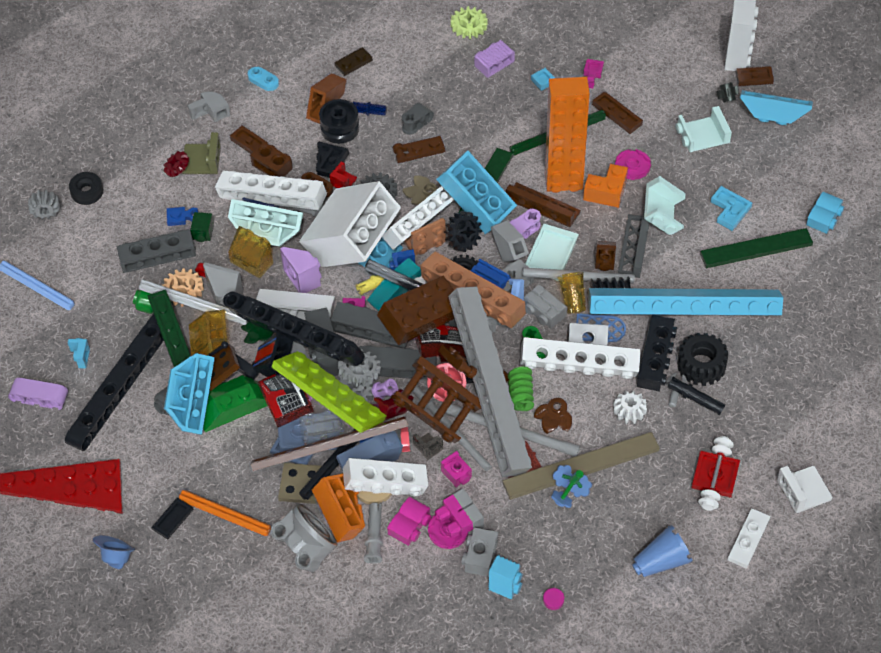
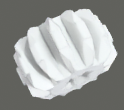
M625 391L624 395L619 393L613 404L614 414L618 415L619 420L625 418L626 424L629 420L635 424L636 420H642L643 415L647 412L646 399H642V394L635 395V391L632 393Z

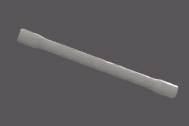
M451 404L446 414L457 417L463 407ZM470 411L465 420L487 427L484 415ZM520 427L524 439L574 457L578 456L580 451L579 445L557 440Z

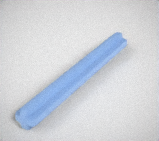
M7 261L0 263V271L67 310H71L74 307V301Z

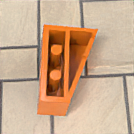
M343 474L323 477L312 489V492L337 543L351 540L365 528L361 504H358L357 499L359 492L345 490Z

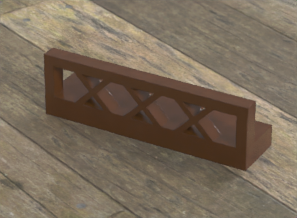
M517 182L514 186L509 184L506 188V193L517 205L526 209H536L542 216L567 227L572 226L581 210Z

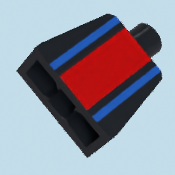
M279 332L275 333L259 346L255 361L252 362L254 370L266 377L279 373L272 368L273 361L289 355L293 341Z

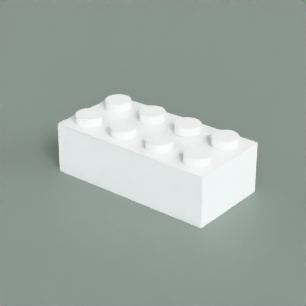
M734 0L724 70L736 71V68L750 67L751 56H748V54L752 55V43H754L755 32L752 30H756L757 20L754 17L758 16L759 8L755 7L756 0Z

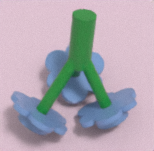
M560 465L557 471L553 473L556 485L565 487L566 490L564 492L554 491L551 495L557 505L567 508L572 506V500L567 496L569 492L574 493L575 497H586L589 495V489L592 487V483L588 481V477L581 470H577L573 475L569 465Z

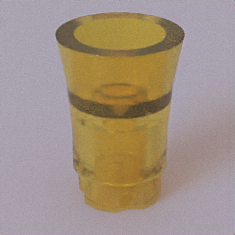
M573 272L557 276L564 302L567 306V313L585 311L584 272Z

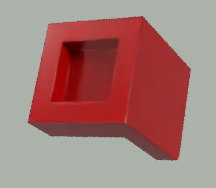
M342 161L330 174V183L335 188L352 186L357 180L356 176L346 172L345 163Z

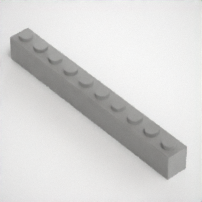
M477 287L456 288L448 297L468 364L477 368V374L473 377V381L502 478L524 474L532 468L531 459L526 450L525 440L520 430L519 420L516 417L514 403L509 394V387L503 374V367L499 361L498 351L492 338V331L488 325L487 314L482 305L481 295Z

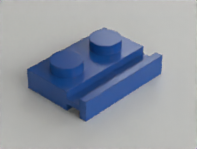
M479 259L478 264L474 265L470 270L504 289L507 281L511 278L509 274L482 259Z

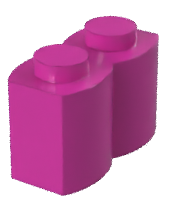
M408 497L387 528L388 535L408 546L412 541L416 542L421 533L419 530L423 525L427 526L431 520L430 508Z

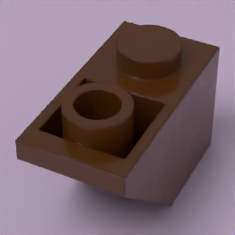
M597 241L595 269H600L601 271L614 270L616 242Z

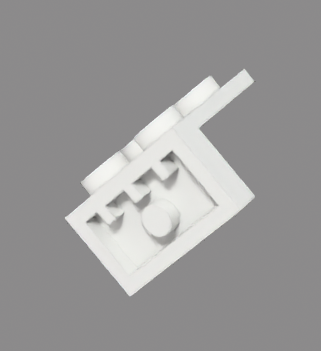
M788 466L780 468L777 481L796 514L832 500V495L814 466L797 472H791Z

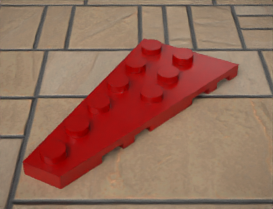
M120 459L0 473V494L22 498L28 497L40 501L46 500L58 504L83 508L89 507L123 514Z

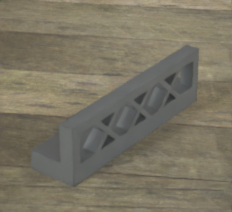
M645 208L643 216L628 214L618 273L634 274L635 278H640L650 223L644 219ZM631 220L642 221L641 226L634 228L631 225ZM635 233L639 240L632 243L628 237ZM633 248L636 255L630 258L625 252ZM630 263L634 267L633 272L622 270L623 266Z

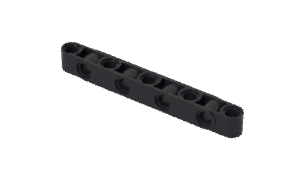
M229 292L223 298L224 305L234 315L273 333L279 332L296 343L352 366H358L364 361L365 355L363 351L353 341L237 292Z
M154 313L68 430L65 436L66 444L81 451H85L163 343L164 340Z

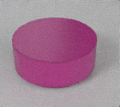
M557 588L548 589L544 593L543 603L550 610H558L564 604V594Z

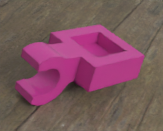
M586 60L583 76H588L589 88L593 89L595 78H601L604 61Z

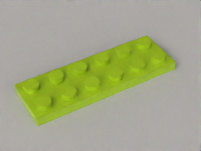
M296 351L273 361V369L358 432L362 433L384 422L386 415L379 408L371 405L364 397L356 394L347 385L338 381L332 374L323 370L320 365L308 359L305 354Z

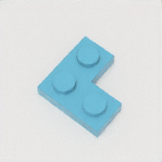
M722 186L711 198V203L724 209L717 218V223L731 231L735 229L752 208V202Z

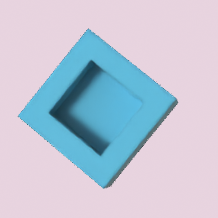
M546 68L531 75V81L541 91L549 87V79L555 78Z

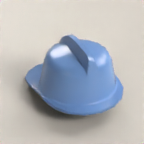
M100 535L93 538V542L100 547L102 561L116 569H122L123 564L128 562L130 553L135 551V548L129 546L124 541L110 536Z

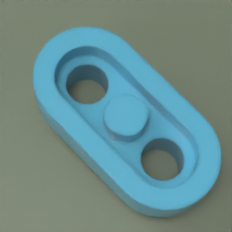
M253 67L248 71L249 81L262 89L273 91L278 88V78L265 69Z

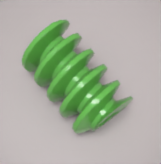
M517 367L508 373L509 394L514 403V410L529 411L534 407L531 368Z

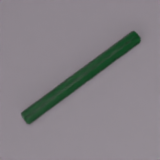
M599 110L589 114L587 127L605 120L606 114L604 111ZM547 131L511 145L509 147L510 152L515 156L545 144Z

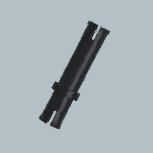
M672 377L667 387L683 395V398L693 400L718 415L721 414L726 405L695 389L692 384L689 383L688 385L675 377Z

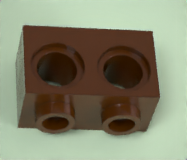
M263 142L250 154L251 165L266 175L285 177L293 169L291 157L266 142Z

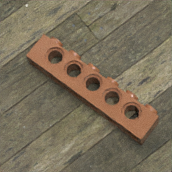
M436 251L420 265L422 278L426 282L444 276L454 290L461 287H477L487 316L496 319L502 325L512 329L526 314L525 301Z

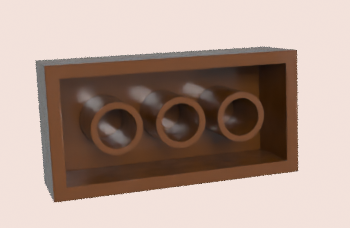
M441 276L384 302L377 316L399 346L455 319L448 297L454 289L446 278Z

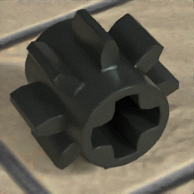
M732 82L719 85L720 90L716 91L718 99H723V103L736 100V95L740 94L738 86H733Z

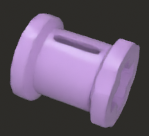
M387 379L384 383L376 382L372 387L373 396L381 399L385 398V396H391L394 392L398 391L397 383L393 379Z

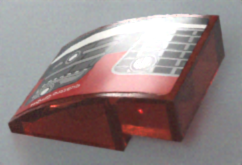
M441 325L415 338L419 353L424 358L439 356L441 362H446L447 360L438 351L442 345L450 348V346L454 347L460 352V355L466 358L457 327Z
M275 373L257 382L278 428L314 412L306 392L280 373Z

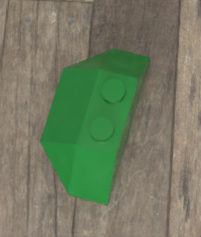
M241 375L209 391L203 425L204 432L206 433L269 406L260 382Z

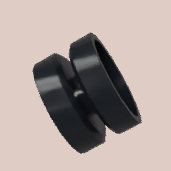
M335 99L321 107L319 112L320 128L325 140L331 143L343 144L353 140L358 135V111L352 102L344 99Z

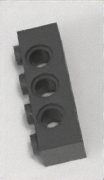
M190 229L116 246L123 273L196 256Z

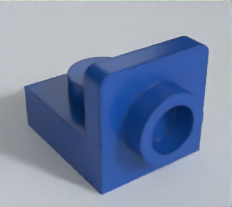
M414 249L391 253L392 261H389V267L394 270L408 258L415 263Z

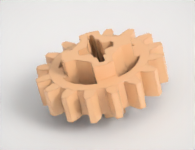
M185 268L181 272H178L176 269L174 275L168 274L169 279L164 278L165 284H162V286L172 287L174 290L195 297H202V291L204 290L202 278L199 277L197 272L193 274L192 269L188 272H185Z

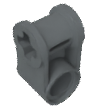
M416 103L402 115V122L404 123L402 131L407 135L415 134L423 126L431 122L434 112L421 103Z

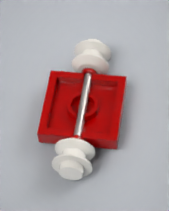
M725 436L714 439L713 453L700 451L692 483L693 489L701 490L700 495L702 498L698 502L703 509L708 511L719 507L717 501L721 499V496L732 497L740 460L728 457L732 454L731 448H733L734 444Z

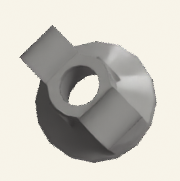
M298 504L281 521L274 523L271 527L272 537L285 542L296 553L295 564L298 568L305 571L315 572L318 570L320 563L338 546L330 530L312 512ZM285 528V530H286V531H285V534L282 536L281 533H282L283 529ZM310 557V562L306 566V560Z

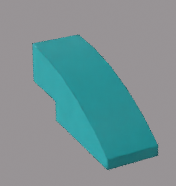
M410 258L394 269L412 279L422 276L421 268ZM384 279L367 301L379 311L384 302L408 292V289Z

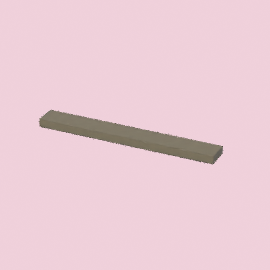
M650 432L503 480V485L511 500L556 485L553 473L557 471L560 465H569L573 475L577 470H581L584 475H588L658 452L660 448L653 433Z

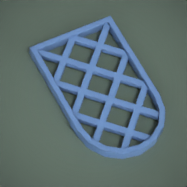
M577 314L576 323H578L579 319L583 324H589L588 321L591 319L596 322L595 324L602 325L601 322L604 320L610 323L608 328L613 326L616 330L612 333L608 330V342H617L625 335V323L616 316ZM617 321L622 324L619 328L614 324ZM588 332L583 334V336L587 337L582 338L583 341H593L594 335L590 337L587 334ZM617 332L622 334L618 338L614 336V334Z

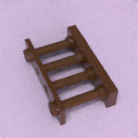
M420 356L412 364L416 368V372L402 393L396 391L390 397L397 406L406 408L440 433L443 440L448 443H456L461 439L456 432L469 412H476L481 409L479 398L424 357ZM422 376H427L431 379L432 384L416 405L408 397ZM443 388L447 391V397L432 417L424 411V408L437 389ZM458 399L463 403V408L450 428H447L440 420L452 402Z

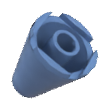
M672 525L667 527L633 559L635 563L632 566L637 575L642 574L643 577L689 564L693 561L692 558H687V555L690 554L680 535L672 532L675 529Z

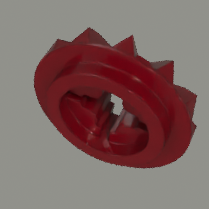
M177 151L175 154H171V157L167 158V162L164 164L165 168L163 171L169 177L178 176L186 169L189 163V156L184 151Z

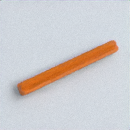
M182 490L179 495L180 500L191 506L263 536H268L271 531V526L267 523L187 490Z

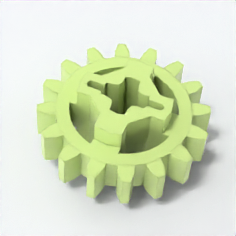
M467 6L466 10L460 8V12L455 11V15L451 16L452 32H456V36L462 35L463 39L466 36L469 39L472 36L478 38V34L483 35L484 30H487L488 18H486L485 13L482 14L481 9L476 11V7L470 9Z

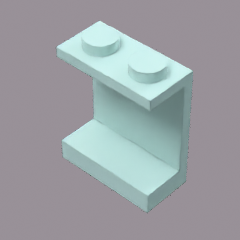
M719 106L712 107L711 117L686 123L683 116L679 115L678 123H676V131L678 134L681 133L683 146L687 147L689 152L730 143L732 132Z
M661 176L646 184L644 219L668 235L680 231L684 228V225L674 219V205L685 199V193Z

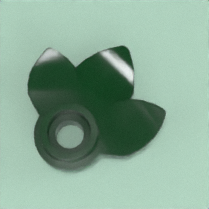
M250 322L241 326L243 331L248 332L244 343L253 344L259 340L264 342L273 334V332Z

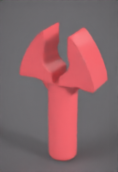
M408 427L401 428L402 452H410Z

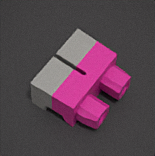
M464 489L444 499L443 506L435 511V516L440 523L450 519L451 523L445 526L446 533L450 538L459 534L463 538L474 527L480 529L484 527L483 515L473 504V501Z

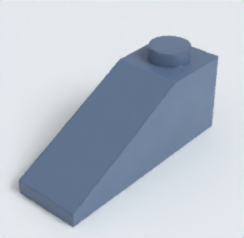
M391 431L374 436L337 455L336 459L342 471L349 458L393 462L399 459L403 445L396 432Z

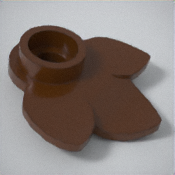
M562 398L551 399L548 404L540 405L534 413V418L542 420V428L546 434L551 433L558 426L566 432L571 429L572 416L567 411V403ZM559 404L561 408L556 410L554 405Z

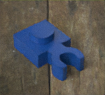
M185 207L167 208V225H186V220L192 222V214L198 212V208H190L188 211L185 210Z

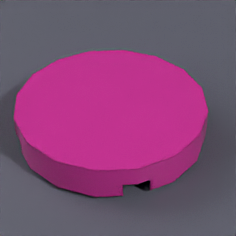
M628 149L616 157L615 165L628 167L627 179L637 180L645 177L650 172L651 161L648 155L641 150L635 149V151H631V149Z
M434 515L428 524V535L436 546L443 549H453L465 542L468 533L463 538L460 534L450 538L445 530V526L451 523L450 519L440 523Z

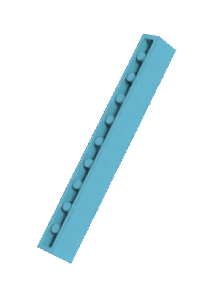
M589 288L588 308L590 314L782 315L783 296L780 290Z

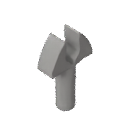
M676 373L668 378L666 386L669 385L672 377L676 378ZM683 374L682 382L688 384L687 379ZM674 390L671 391L668 404L670 407H676L679 393Z

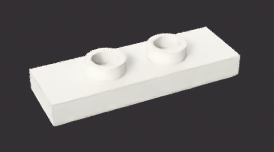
M751 508L730 552L728 561L747 569L771 516Z

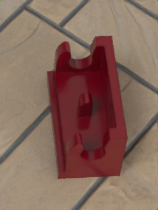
M409 395L408 399L413 401L414 397ZM376 397L374 401L377 403L371 404L379 408L386 415L384 421L408 411L404 407L400 408L397 406L392 398L383 401L381 398Z

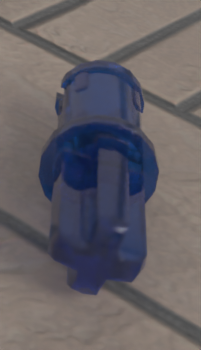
M353 101L358 113H363L367 116L370 114L386 115L387 113L385 105Z

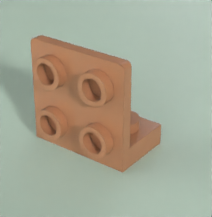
M444 218L411 232V236L404 241L409 250L414 249L415 255H422L430 248L440 247L446 242V233H444L446 223Z

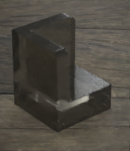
M430 433L421 438L417 434L413 435V445L427 460L444 450L443 439L439 435L434 438Z

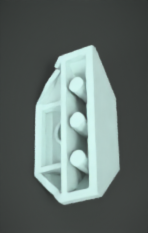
M231 199L228 214L229 220L244 240L279 247L300 231L303 217L302 212Z

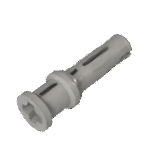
M371 503L369 505L368 537L364 543L366 546L364 561L366 563H380L382 561V555L380 554L381 547L383 546V540L380 538L382 505H378V503Z

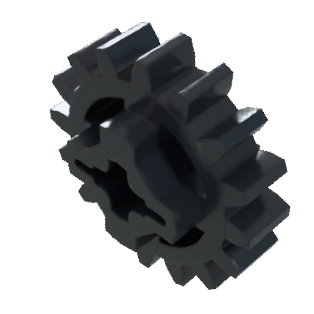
M455 212L454 217H449L450 224L446 223L448 230H445L444 233L448 234L445 240L450 241L448 246L454 247L453 250L462 252L473 250L472 245L477 246L476 240H481L479 233L483 231L479 229L481 222H476L478 217L473 216L471 212Z

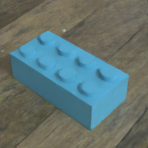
M466 151L436 179L464 211L471 212L473 216L478 217L476 222H481L479 228L485 234L491 231V226L500 223L517 206L469 151Z

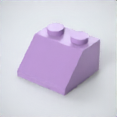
M287 247L280 248L283 270L299 293H307L321 286L320 279L322 276L319 271L321 266L316 257L313 258L308 251Z

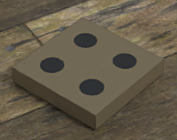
M284 463L278 500L318 504L314 494L309 500H304L299 495V492L321 466Z

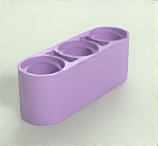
M16 378L8 398L13 402L21 401L23 404H39L40 407H56L58 410H61L67 397L68 389L59 384Z

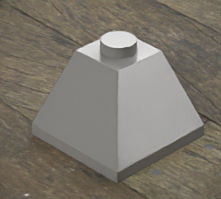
M204 262L203 267L207 286L216 304L225 306L223 298L229 292L233 291L243 295L239 271Z

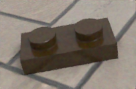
M362 47L334 62V64L346 76L373 61V57Z

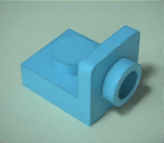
M68 339V346L70 351L74 352L73 359L77 362L78 368H86L90 353L87 339Z

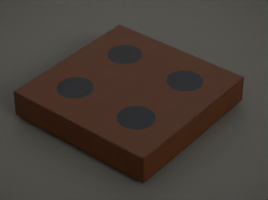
M230 344L228 348H223L212 356L215 358L209 391H212L240 368L234 349Z

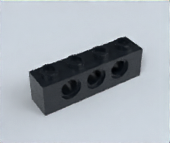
M652 314L638 374L637 387L660 392L661 385L665 386L667 374H664V370L669 369L671 359L667 358L668 353L672 354L674 346L671 338H676L677 327H674L675 319Z

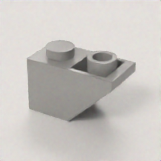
M507 220L491 226L503 262L514 261L529 254L523 236Z

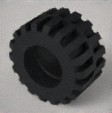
M695 333V336H688V340L684 339L679 349L677 364L678 371H681L680 375L683 376L684 374V376H687V381L689 383L691 380L694 381V385H698V382L702 383V386H706L707 382L710 385L714 384L715 380L718 382L721 376L723 377L728 361L727 346L722 344L720 338L716 339V336L713 334L709 336L708 333L703 335ZM698 355H704L709 357L712 361L700 362L696 360L694 357Z

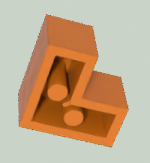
M610 164L607 177L588 174L583 200L619 208L627 182L628 167Z

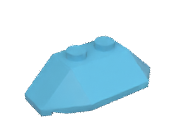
M742 90L740 97L755 118H759V121L769 122L771 120L776 121L780 125L791 124L812 110L813 101Z
M195 353L170 370L164 409L184 432L202 435L215 357Z

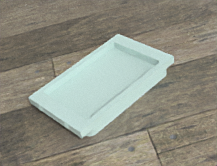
M543 224L525 264L529 268L564 270L579 234Z

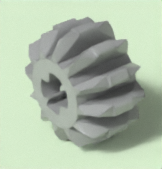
M38 190L37 193H32L28 200L30 214H33L35 218L40 217L41 220L44 217L50 219V216H56L60 208L58 196L54 195L53 191L47 192L45 190L41 192Z

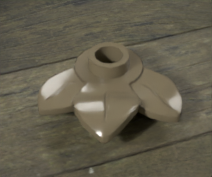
M415 175V185L404 188L403 193L412 199L411 204L419 205L434 193L438 187L431 183L428 178Z

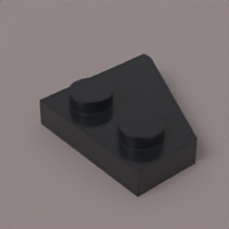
M318 141L316 157L317 175L330 178L333 170L341 161L344 162L350 154L348 148Z

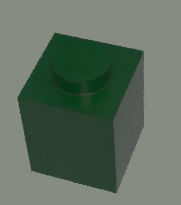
M194 212L190 229L192 240L198 242L211 241L214 227L212 213Z

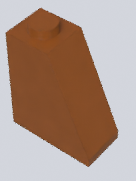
M331 73L313 85L310 90L306 119L320 124L319 112L321 107L325 103L340 99L343 96L347 79Z

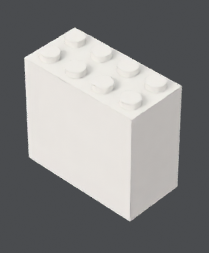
M380 181L336 188L299 242L310 252L313 258L316 257L321 267L365 262L401 207Z

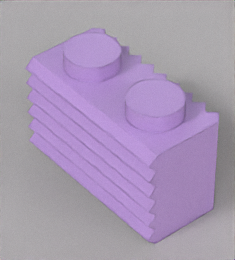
M499 40V42L492 43L486 50L479 51L474 56L475 67L489 78L513 63L515 52L502 40Z

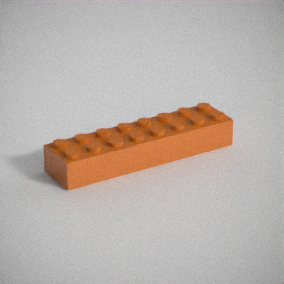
M587 77L549 79L545 160L547 192L557 193L567 190L576 192L583 190L590 95Z

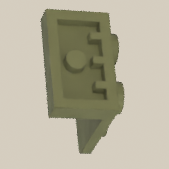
M211 132V138L207 140V144H185L184 152L189 156V163L182 174H218L221 149L218 132Z

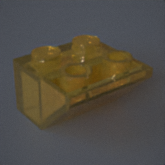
M239 226L228 252L230 262L260 279L273 264L270 242L266 238L254 234L250 229Z
M225 309L204 312L189 324L191 356L195 353L208 355L221 346L223 341H227L229 344Z

